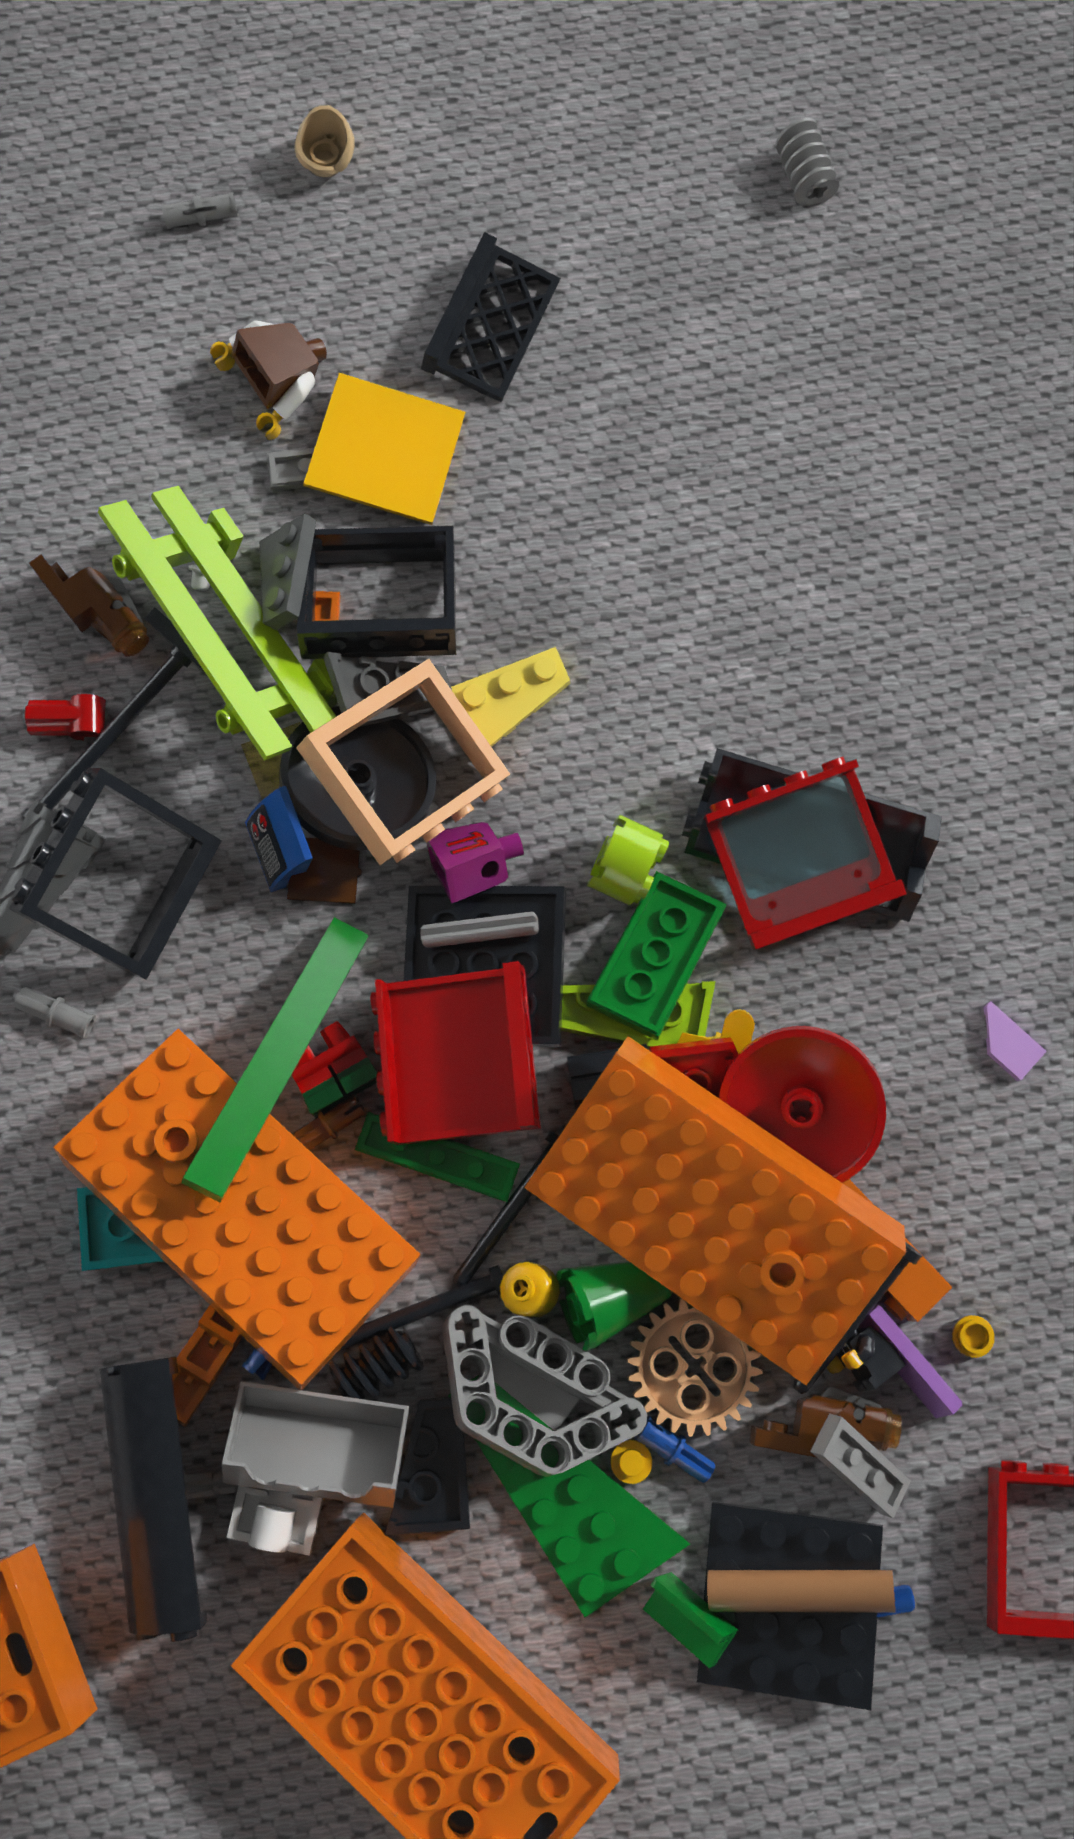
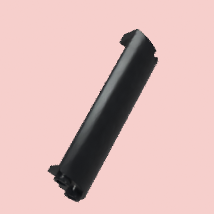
M717 748L713 762H704L698 783L705 785L696 815L688 813L682 836L688 837L684 853L721 864L704 820L705 815L712 813L709 806L732 798L734 804L749 799L748 791L769 784L771 790L786 785L784 778L797 772ZM827 781L727 817L721 822L739 870L790 886L869 856L868 846L846 788ZM864 793L896 880L902 879L907 892L904 896L868 908V910L909 922L922 896L925 869L939 842L942 816Z
M176 1356L100 1369L129 1632L135 1634V1638L138 1641L152 1639L164 1634H170L171 1642L188 1640L196 1637L197 1630L202 1629L208 1622L207 1612L200 1611L172 1379V1375L178 1373Z

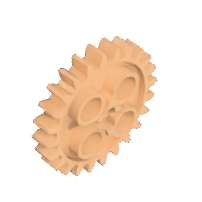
M678 1298L677 1311H673L667 1303L662 1304L664 1317L659 1318L652 1312L648 1314L653 1324L650 1329L638 1325L637 1329L644 1336L643 1341H630V1345L639 1350L638 1356L627 1358L626 1362L637 1366L638 1371L631 1373L627 1378L629 1381L640 1382L641 1384L632 1394L635 1398L644 1396L648 1398L643 1405L646 1413L655 1408L658 1410L655 1417L656 1424L660 1425L667 1417L670 1418V1431L676 1433L681 1423L685 1424L686 1433L689 1437H693L696 1425H700L704 1434L710 1436L711 1423L716 1422L724 1431L727 1429L724 1417L728 1414L737 1421L741 1420L740 1414L736 1409L739 1404L751 1408V1402L745 1397L746 1391L759 1392L760 1388L751 1383L750 1378L751 1376L762 1374L763 1370L751 1366V1361L759 1358L761 1354L757 1351H749L748 1345L695 1307L688 1308L686 1301L682 1298ZM693 1324H700L706 1331L704 1344L697 1348L690 1347L685 1339L686 1330ZM670 1336H674L691 1357L695 1359L702 1357L704 1361L700 1364V1368L719 1389L720 1393L718 1396H714L708 1390L699 1376L694 1373L686 1375L685 1371L689 1366L669 1343L668 1339ZM670 1352L675 1358V1368L668 1375H660L654 1369V1360L659 1353ZM726 1356L733 1363V1373L726 1380H718L713 1374V1365L717 1359ZM689 1385H698L703 1393L701 1403L694 1408L685 1407L681 1399L682 1391Z

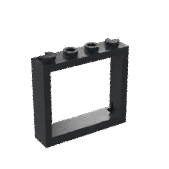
M453 525L315 529L300 615L297 618V638L301 660L323 659L327 652L341 653L342 657L360 658L361 656L457 655ZM443 561L444 617L315 621L317 564Z
M88 768L86 772H82L78 781L73 782L71 792L74 794L67 806H62L54 815L50 825L53 831L47 842H41L33 852L30 863L34 865L26 879L21 878L14 886L16 891L11 898L13 902L9 910L127 973L147 980L222 840L102 768ZM103 788H106L191 839L128 955L117 951L37 907Z

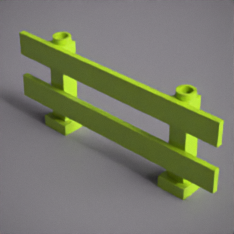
M179 485L153 492L151 495L152 500L175 532L156 539H152L127 500L99 507L98 514L122 548L120 554L114 555L112 558L115 573L120 578L127 577L129 581L141 577L226 703L224 709L216 712V722L222 732H231L234 735L245 731L265 761L288 752L293 747L275 721L276 718L296 711L308 730L313 732L337 717L331 708L338 701L324 659L313 660L306 673L278 630L263 624L261 605L230 561L235 558L244 536L224 507L211 511L205 524ZM193 561L196 563L277 682V685L258 692L254 690L173 570V567Z

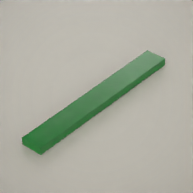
M335 917L333 918L186 1171L181 1182L182 1184L219 1203L222 1201L369 937L368 934Z

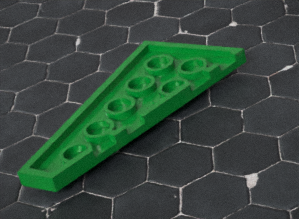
M479 1374L469 1381H476ZM494 1382L498 1400L551 1429ZM470 1402L466 1408V1415L471 1423L481 1425L485 1420L484 1407L478 1402ZM507 1423L503 1431L504 1438L508 1444L518 1446L522 1439V1431L516 1424ZM476 1440L584 1617L593 1613L690 1545L689 1541L666 1524L591 1460H587L563 1473L547 1477L540 1476ZM546 1443L541 1449V1459L548 1467L553 1468L556 1466L559 1458L558 1451L553 1445Z

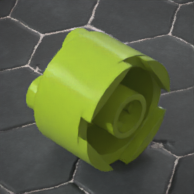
M619 814L612 825L615 827L612 837H606L590 873L593 877L587 882L586 886L630 906L633 902L638 904L641 898L644 899L654 880V877L648 875L649 871L654 868L656 862H661L668 848L669 841L662 838L663 834Z

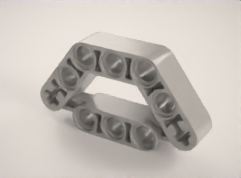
M469 1305L458 1307L445 1319L442 1333L456 1425L464 1433L537 1475L547 1477L563 1473L638 1435L645 1428L647 1423L646 1409L638 1400L629 1398L609 1387L611 1379L610 1370L601 1359L533 1320L519 1315L513 1316L499 1324L482 1314L479 1309ZM463 1318L465 1324H472L473 1327L466 1334L467 1347L475 1344L476 1348H469L458 1353L457 1348L462 1347L466 1343L463 1330H456L455 1325ZM508 1327H516L522 1331L524 1343L521 1348L513 1347L508 1343L506 1339ZM489 1347L495 1349L503 1357L598 1409L552 1431L497 1399ZM546 1347L553 1348L558 1352L560 1363L557 1369L549 1368L544 1363L542 1354ZM463 1359H471L478 1365L479 1376L476 1381H469L462 1376L460 1364ZM582 1368L590 1369L595 1375L596 1383L592 1390L582 1386L579 1380ZM470 1402H478L484 1407L485 1420L481 1425H475L467 1418L466 1408ZM628 1412L631 1419L625 1425L609 1430L606 1422L620 1417L622 1413ZM507 1423L516 1424L522 1431V1439L518 1446L508 1444L504 1438L503 1431ZM583 1425L590 1427L595 1433V1443L591 1449L584 1447L579 1441V1430ZM546 1443L553 1445L558 1451V1462L553 1468L545 1465L541 1459V1449Z

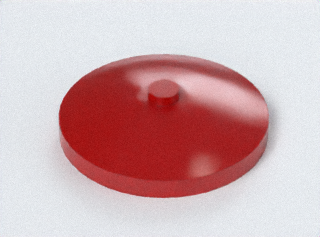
M784 1027L763 1034L750 1042L730 1064L719 1093V1099L841 1183L852 1178L867 1165L878 1149L885 1129V1093L873 1064L856 1045L846 1038L817 1027Z

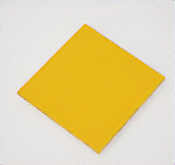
M339 373L303 486L433 525L465 411Z

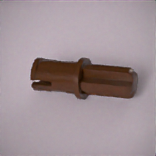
M351 1094L326 1112L319 1111L318 1117L293 1132L292 1135L310 1151L330 1137L336 1139L339 1131L362 1116H366L367 1113L362 1104L351 1112H346L359 1102L357 1096Z

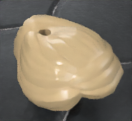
M330 105L318 106L312 109L300 124L295 139V154L301 165L316 176L332 177L342 172L348 166L354 152L355 138L349 123L342 113Z

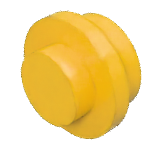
M968 1315L959 1319L954 1325L952 1340L954 1346L961 1354L978 1358L986 1355L993 1347L994 1331L989 1322L984 1318Z
M626 1440L614 1448L610 1464L614 1475L620 1481L627 1484H636L646 1479L650 1474L652 1456L648 1448L636 1440Z

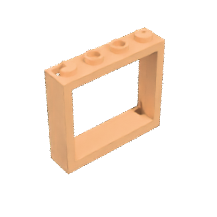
M430 659L422 662L311 732L296 747L379 865H382L392 857L396 863L406 858L415 851L412 843L421 837L426 843L445 830L441 824L442 822L452 817L456 823L474 810L471 802L480 797L485 803L502 791L503 788L499 783L510 775L507 768ZM420 688L483 779L394 839L328 746Z

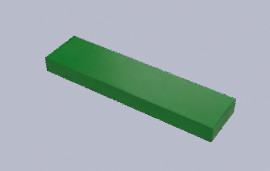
M371 1112L367 1113L354 1149L355 1151L503 1202H507L520 1166V1163L450 1139L404 1145L389 1143L387 1136H383L381 1132L380 1115Z

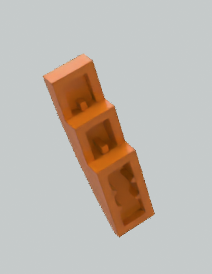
M209 1305L198 1321L197 1329L178 1355V1373L172 1375L177 1420L184 1427L191 1420L243 1337L211 1305Z

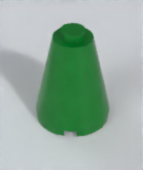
M630 1262L569 1267L556 1273L559 1288L564 1287L566 1300L559 1301L566 1324L576 1343L585 1341L582 1349L586 1352L596 1348L670 1299L672 1291Z

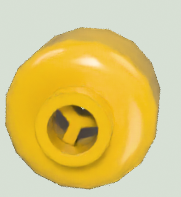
M533 1262L517 1263L510 1267L502 1277L500 1285L501 1299L505 1307L513 1314L529 1318L542 1317L549 1313L558 1301L560 1294L559 1282L554 1272L544 1265Z

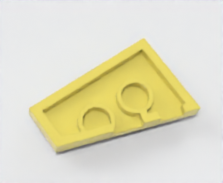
M556 647L462 682L451 688L454 695L492 747L500 739L516 729V726L533 712L538 711L570 685V679Z

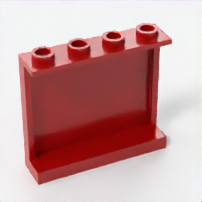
M519 961L502 963V969L386 983L382 979L375 980L376 991L371 992L370 1002L373 1015H378L379 1031L374 1032L373 1040L376 1054L381 1055L382 1071L377 1072V1088L380 1096L384 1095L385 1111L380 1113V1128L382 1135L387 1136L389 1143L404 1145L541 1129L525 968Z

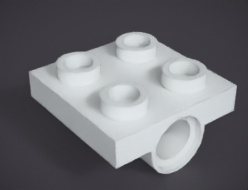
M238 1486L226 1538L248 1542L250 1546L264 1551L278 1553L289 1551L310 1556L324 1498Z

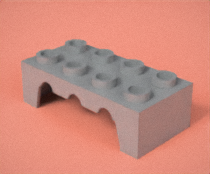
M241 1381L222 1461L223 1483L394 1508L409 1406Z

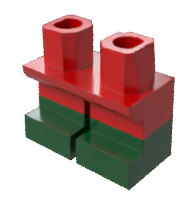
M338 1021L320 1031L329 1049L315 1057L308 1045L292 1074L311 1115L315 1118L318 1117L319 1111L326 1112L346 1099L331 1072V1068L334 1069L348 1096L351 1094L357 1095L377 1083V1071L354 1035L350 1037L349 1033Z

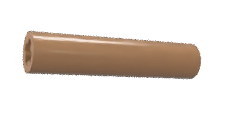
M708 1570L707 1595L710 1612L896 1613L893 1570Z

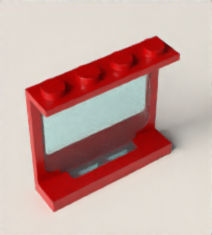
M844 756L822 764L823 772L808 776L805 770L784 778L786 785L771 790L769 784L748 791L749 799L734 804L732 798L709 806L712 813L705 815L704 820L753 950L907 894L902 879L896 880L855 772V769L859 767L857 759L846 763Z

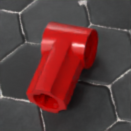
M93 694L73 695L71 700H29L28 705L25 706L27 732L31 736H70L80 741H84V737H97L105 729L106 699Z

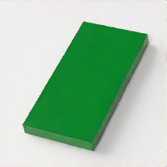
M656 871L644 899L641 898L590 993L586 1006L658 1041L727 904Z

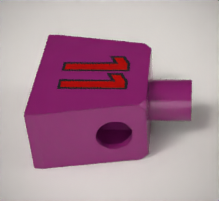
M485 822L445 829L426 843L432 869L451 903L505 882L508 879L506 860L524 855L522 841L518 833L497 838L489 824Z

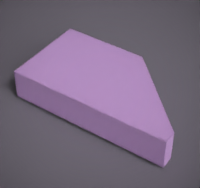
M990 1001L984 1006L987 1027V1055L1018 1082L1023 1079L1047 1051Z

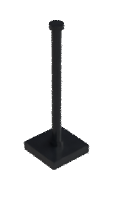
M154 607L144 619L173 646L169 651L172 655L39 800L47 804L46 807L50 810H53L71 790L73 782L78 781L82 772H86L88 768L94 765L183 666L188 668L193 663L206 675L172 622L157 608ZM26 808L22 813L24 817H26L29 808Z

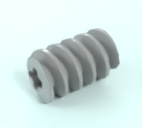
M802 118L789 124L779 134L775 144L781 163L785 167L786 176L790 179V186L794 191L796 202L803 206L826 202L835 195L840 186L839 181L834 180L836 177L835 169L830 166V156L826 155V146L821 142V133L816 130L817 123L813 118Z

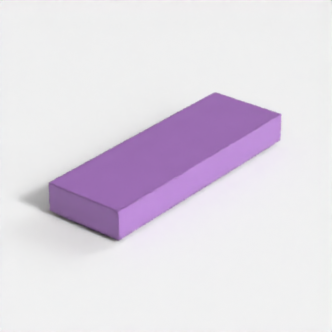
M879 1305L875 1306L859 1328L871 1326L893 1345L906 1364L897 1373L935 1418L955 1414L963 1405L962 1401L885 1310Z

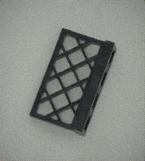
M484 232L424 353L421 370L433 375L437 371L487 397L502 402L561 278L496 245L497 238ZM497 260L511 266L515 276L498 281L494 270ZM490 277L492 283L486 284ZM536 279L549 285L545 294L531 297L525 282ZM518 284L524 300L507 304L502 289ZM495 291L501 306L484 311L479 300L480 295ZM541 303L538 310L536 311L534 305ZM475 307L477 313L471 314ZM528 308L533 319L532 322L516 327L511 312ZM504 314L510 330L493 334L487 319ZM481 321L486 336L469 341L464 329L465 326ZM526 333L522 341L520 335ZM513 337L518 348L517 353L502 358L496 342ZM459 338H461V344H457ZM489 344L495 360L478 365L472 349ZM466 351L472 367L460 370L447 362L451 355ZM512 363L509 370L507 371L505 365ZM498 367L504 379L500 389L486 383L481 372Z

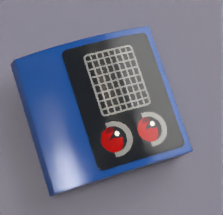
M283 786L265 797L251 811L245 821L270 892L285 888L292 875L306 872L313 859L287 787Z

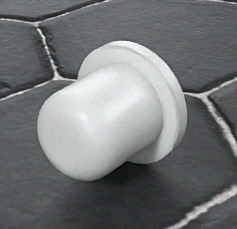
M189 565L188 569L192 570L191 587L198 591L208 590L210 584L198 566Z

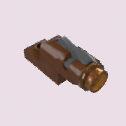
M42 554L29 562L37 576L81 633L92 626L111 643L116 652H122L125 657L134 656L147 646L149 642V637L146 635L147 628L143 625V620L121 579L108 580L105 575L91 567H86L68 578L57 562L50 566Z
M828 1386L820 1396L810 1395L797 1400L793 1433L787 1432L788 1424L763 1420L762 1427L751 1426L749 1442L757 1447L816 1457L810 1451L829 1413L843 1417L877 1450L886 1451L887 1448L896 1449L898 1447L901 1437L902 1419L900 1415L893 1414L890 1408H882L880 1404Z

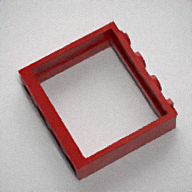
M1001 1460V1468L988 1467L987 1626L997 1634L1074 1639V1614L1006 1609L1007 1483L1074 1488V1473H1070L1069 1465L1043 1463V1471L1027 1470L1026 1462Z

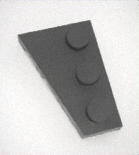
M305 513L291 522H286L280 529L259 541L263 624L274 630L299 618L317 522V520Z
M327 652L323 657L341 713L421 664L400 661L399 663L376 661L374 657L361 656L359 659L342 657L341 653ZM434 665L452 690L445 667ZM419 688L359 727L435 710Z

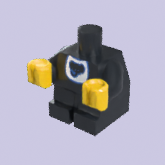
M869 1326L862 1329L857 1328L840 1350V1354L836 1355L828 1365L827 1370L831 1374H835L847 1367L852 1371L856 1379L852 1383L858 1392L878 1388L906 1366L893 1345Z

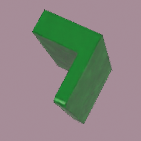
M672 1572L655 1577L651 1583L655 1591L643 1607V1610L708 1668L715 1666L738 1629L718 1612H710L708 1603Z

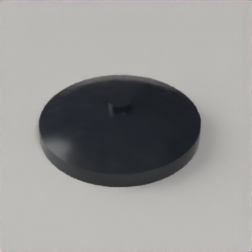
M339 706L331 708L336 716L342 714ZM394 719L358 727L328 746L394 839L425 819L435 795V766L423 740L405 722L400 719ZM302 722L288 738L293 747L290 751L282 754L279 766V786L287 787L300 825L311 835L339 848L359 851L368 850L296 749L302 740L311 733L304 722Z

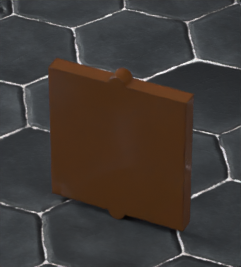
M306 838L313 859L306 872L291 876L288 883L287 900L356 904L358 877L362 875V871L359 868L360 851L339 848L318 838Z

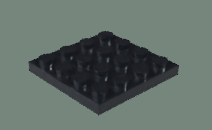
M409 886L403 981L502 969V963L519 961L525 968L532 1044L533 1046L561 1047L566 888L564 886H493L465 899L451 903L442 886ZM524 912H535L538 917L539 930L536 935L429 948L425 947L421 941V927L427 924Z
M712 1502L704 1601L708 1603V1570H880L883 1525ZM718 1612L738 1631L715 1666L708 1668L703 1662L698 1660L697 1683L871 1710L877 1612Z

